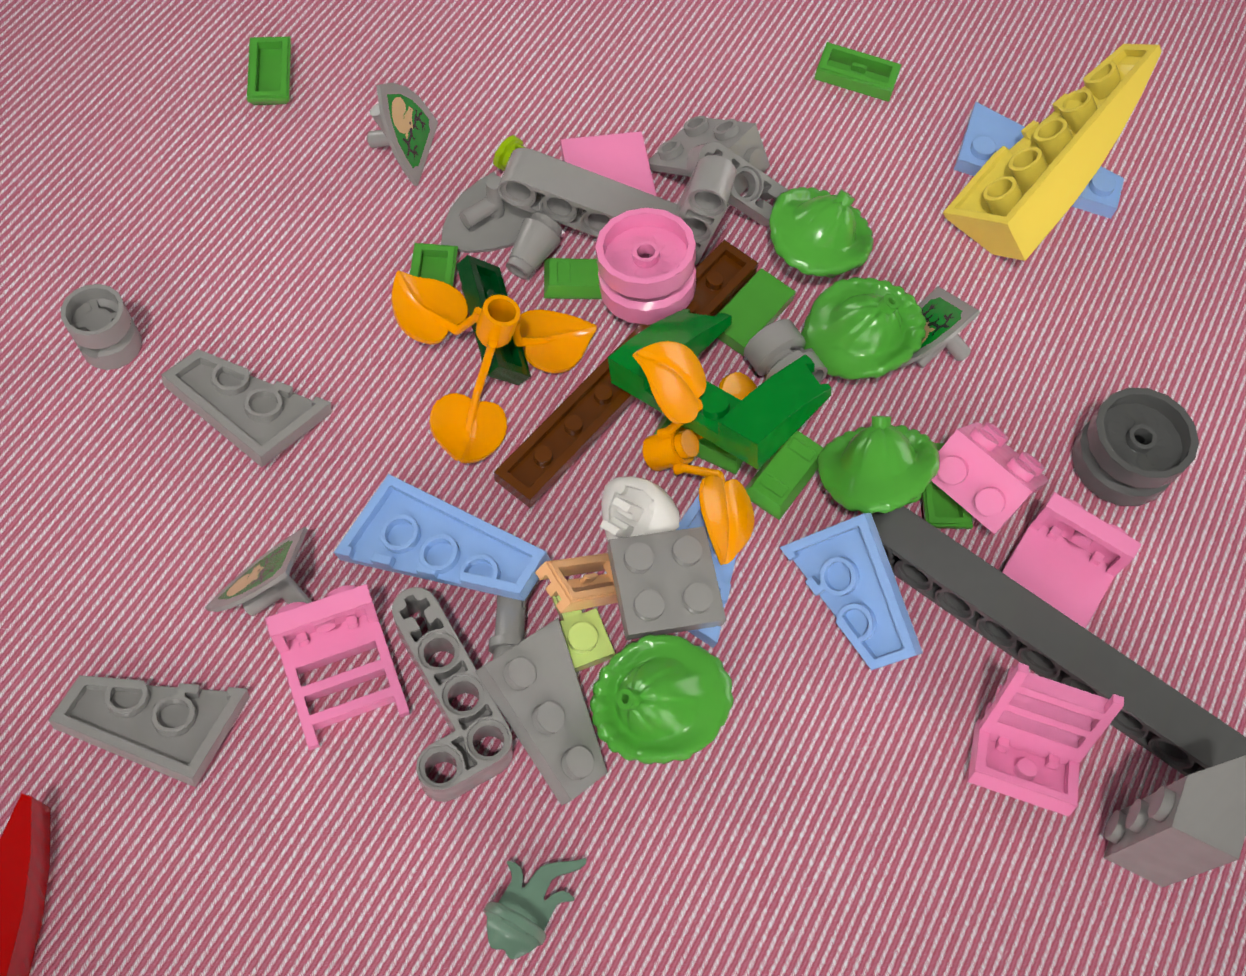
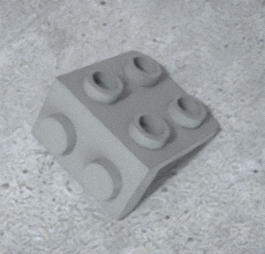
M696 116L689 119L684 124V128L671 140L661 144L658 147V151L648 160L652 171L691 177L687 168V158L690 151L701 144L719 142L762 172L770 167L756 123L740 122L735 119L706 118L705 116ZM739 173L735 178L734 185L736 192L741 195L749 187L747 178Z

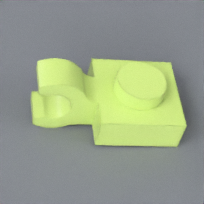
M559 595L553 596L552 600L561 619L560 625L575 672L611 660L615 652L597 608L582 613V610L560 614L556 604L561 598Z

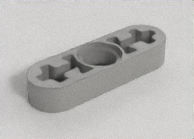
M709 142L694 147L687 158V168L690 176L697 162L707 155H717L728 159L735 166V178L741 173L747 178L749 184L747 194L742 197L736 192L733 183L728 203L759 224L769 226V219L776 198L781 193L787 192L788 189L719 142ZM774 199L773 206L765 200Z

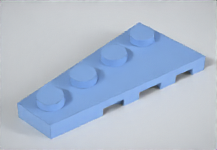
M975 102L954 170L975 176L989 158L1002 146L1010 149L1023 138L1021 130L1025 127ZM1101 166L1071 207L1111 219L1118 208L1124 178Z
M390 474L386 476L333 552L341 561L521 601L526 600L539 578L535 573L544 562L551 560L546 551Z

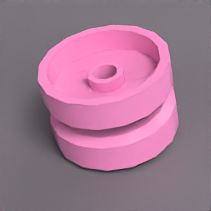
M653 208L629 210L610 219L599 232L595 249L601 297L611 313L629 323L650 325L686 309L693 300L696 288V242L692 229L681 217L666 210Z

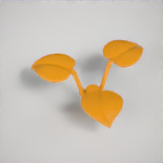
M400 270L396 272L392 286L391 302L395 319L400 328L416 341L430 345L438 344L446 338L448 331L454 335H459L477 322L476 335L480 342L486 346V351L471 399L459 393L447 394L436 401L429 417L430 430L435 440L454 460L462 463H475L488 458L499 448L506 434L507 420L504 410L496 403L480 401L496 348L507 345L513 336L514 344L517 347H525V358L532 366L548 373H563L571 370L580 362L597 329V325L550 310H529L520 315L518 304L505 295L490 296L485 300L482 309L476 307L473 314L466 319L468 314L466 299L456 288L439 280L416 277Z
M662 341L637 350L632 356L643 369L658 406L672 423L665 428L658 429L657 434L645 438L642 447L643 457L647 465L654 471L673 468L675 475L688 473L704 476L699 488L701 512L720 565L728 564L751 537L754 529V511L749 495L738 480L730 479L725 481L721 470L688 465L697 456L699 440L703 439V437L681 426L696 419L698 412L703 409V403L699 397L703 395L706 389L704 370L694 352L681 343ZM740 372L726 375L719 384L720 389L740 400L757 388L756 384L747 375Z

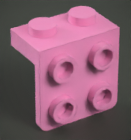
M975 422L957 429L938 451L940 467L937 475L931 481L995 535L1024 502L1043 488L1049 480L1042 474L1045 470L1044 466L1030 454L1022 452L1019 455L1006 444L1008 437L998 427L989 422H986L984 425Z
M1054 492L1034 516L1001 572L1086 629L1112 580L1135 558L1142 544L1128 536L1122 528L1104 522L1084 510L1078 502L1064 498Z

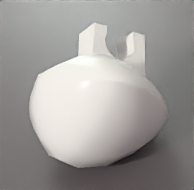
M629 476L616 477L605 485L601 502L603 521L599 527L605 530L607 541L609 539L675 531L679 528L680 512L673 499L657 484L644 478Z

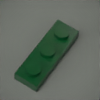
M467 255L456 264L462 284L461 289L465 296L470 316L476 307L482 309L485 300L490 296H508L500 267ZM476 322L472 325V329L475 332L482 363L486 346L480 342L476 335ZM512 336L507 345L495 349L487 376L519 386L530 378L531 375L523 347H517Z

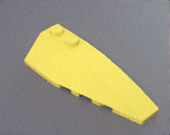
M1121 45L1083 78L1085 86L1080 90L1062 95L1052 104L1055 111L1040 124L1033 120L1022 129L1023 138L1010 149L1002 146L996 151L944 210L945 218L991 254L1026 261L1075 203L1101 167L1122 133L1147 85L1162 52L1160 45Z

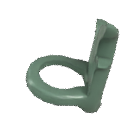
M583 858L575 861L554 862L543 865L534 873L525 887H522L523 873L521 867L515 862L507 861L512 880L499 902L490 901L483 909L487 916V934L490 947L496 950H504L507 956L514 960L531 952L537 946L543 945L546 939L544 930L555 908L561 903L575 900L570 893L565 891L553 893L547 900H544L549 885L559 876L580 870L585 866L587 860Z

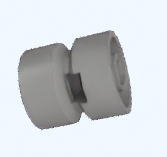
M101 284L85 285L74 290L65 298L61 307V319L89 364L104 370L119 369L129 364L138 356L142 347V336L120 294L116 290Z
M789 319L778 320L764 327L750 339L743 353L758 375L766 376L765 381L803 355H807L814 362L815 371L812 374L819 384H821L828 372L812 348L804 350L806 341Z

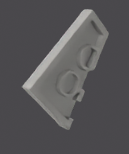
M199 349L161 374L164 387L261 467L269 463L332 413L331 402L319 397L310 400L293 393V387L279 381H276L273 385L249 375V369Z
M558 618L475 671L561 806L575 799L608 773Z
M79 675L49 718V722L58 731L196 787L250 697L247 688L228 687L227 691L203 690L200 688V685L180 683L179 687L146 685L144 680Z

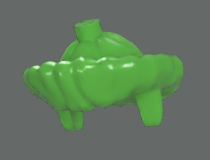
M805 187L789 189L776 198L769 219L770 238L777 255L784 258L788 266L797 268L801 273L820 277L834 278L837 275L862 266L868 260V256L873 249V232L868 227L867 220L862 218L861 212L851 206L855 198L843 189L836 195H831L826 190L819 191L814 187L808 189Z
M854 277L849 280L842 279L834 282L832 286L825 289L817 297L812 305L810 314L805 319L801 335L806 341L804 350L813 349L827 368V375L832 377L839 376L848 380L878 378L890 371L897 370L902 364L909 362L913 354L920 350L922 340H924L926 335L924 329L926 319L922 314L921 307L916 303L915 297L906 293L901 286H894L886 280L879 281L870 277L865 279Z
M872 416L870 427H859L855 431H847L842 436H838L832 442H829L820 452L817 465L824 488L845 509L852 512L860 511L871 514L880 512L885 514L921 499L923 491L938 473L940 457L937 446L928 435L921 434L916 429L910 430L904 425H891V416Z
M652 634L645 635L637 642L626 645L621 652L616 653L611 658L608 665L600 670L599 679L594 683L593 696L590 701V709L593 712L592 722L597 728L598 737L607 743L608 748L614 753H619L628 761L638 760L642 764H667L674 760L684 761L690 759L694 753L701 751L714 741L720 727L725 725L734 702L731 692L732 679L724 670L721 660L711 655L701 646L693 645L688 640L679 636L665 634L656 636Z

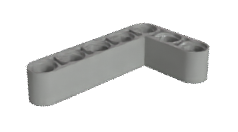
M517 148L513 150L498 186V193L504 201L531 213H543L558 223L598 237L599 232L610 219L626 211L640 208L666 210L681 217L692 229L696 242V265L726 212L736 169L728 159L721 156L707 155L697 162L678 204H675L533 149Z

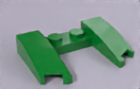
M683 309L653 323L628 340L608 357L611 383L663 413L652 394L643 369L632 356L633 353L657 342L672 341L687 346L698 356L732 324V316L726 313H717L716 316L690 313V309ZM803 355L772 375L742 400L706 381L705 392L699 397L703 403V409L698 412L696 419L683 426L759 470L831 396L832 388L829 384H819L812 374L815 371L814 362L807 355Z

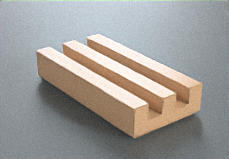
M608 553L546 561L535 572L539 580H550L551 583L545 588L550 597L560 596L561 600L556 604L560 614L618 603ZM603 569L607 572V574L598 575L597 573L585 574L582 578L565 579V576L597 572Z

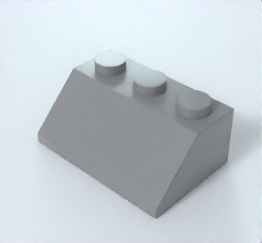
M1246 755L1189 774L1166 787L1161 786L1155 793L1143 799H1137L1132 805L1121 811L1116 810L1109 818L1105 827L1104 838L1109 843L1104 858L1161 887H1166L1239 860L1246 836Z

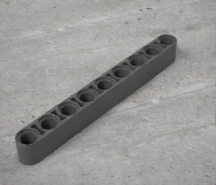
M903 506L900 509H895L885 514L880 512L872 513L886 555L896 577L1020 663L1028 665L1029 669L1039 676L1110 699L1113 694L1124 697V706L1110 725L1184 776L1246 755L1245 736Z

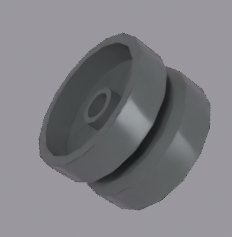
M1126 388L1111 394L1076 436L1072 449L1074 469L1084 486L1100 499L1118 506H1141L1156 500L1195 460L1199 440L1194 422L1186 410L1171 397L1149 388Z

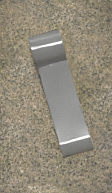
M412 587L405 589L397 595L392 605V614L401 641L452 732L432 743L421 752L417 759L416 771L422 789L429 798L438 802H448L502 773L509 766L513 757L512 734L496 703L476 674L475 666L437 599L430 591L424 588ZM413 613H418L421 618L425 617L428 632L423 636L416 620L413 617H409ZM440 651L448 652L454 656L452 661L443 667H433L427 663L434 653ZM468 693L476 696L478 702L470 710L458 711L451 706L453 699L460 694ZM488 736L496 737L504 744L501 751L493 756H483L477 753L475 747L482 738ZM449 762L457 768L454 777L448 782L435 783L428 778L431 768L438 763Z

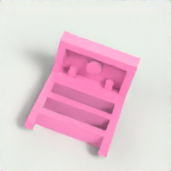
M367 584L358 587L354 585L341 586L329 592L325 598L308 604L305 602L290 603L280 608L277 614L265 618L270 637L280 653L309 750L320 747L316 730L395 702L400 718L410 714ZM374 648L378 649L380 660L303 687L301 686L298 676L300 674ZM383 675L387 676L390 687L310 715L307 702Z
M1018 663L1015 668H1010L1005 685H1000L996 690V698L993 703L989 702L986 706L983 719H978L975 723L968 782L1069 817L1078 806L1080 762L1123 708L1124 697L1113 694L1110 699L1029 673L1028 665Z

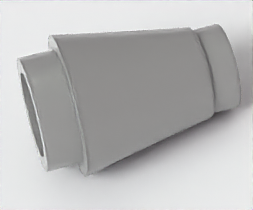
M534 212L530 218H525L506 264L507 269L515 276L527 280L531 273L560 244L559 236L562 233L560 225L551 217L540 212Z

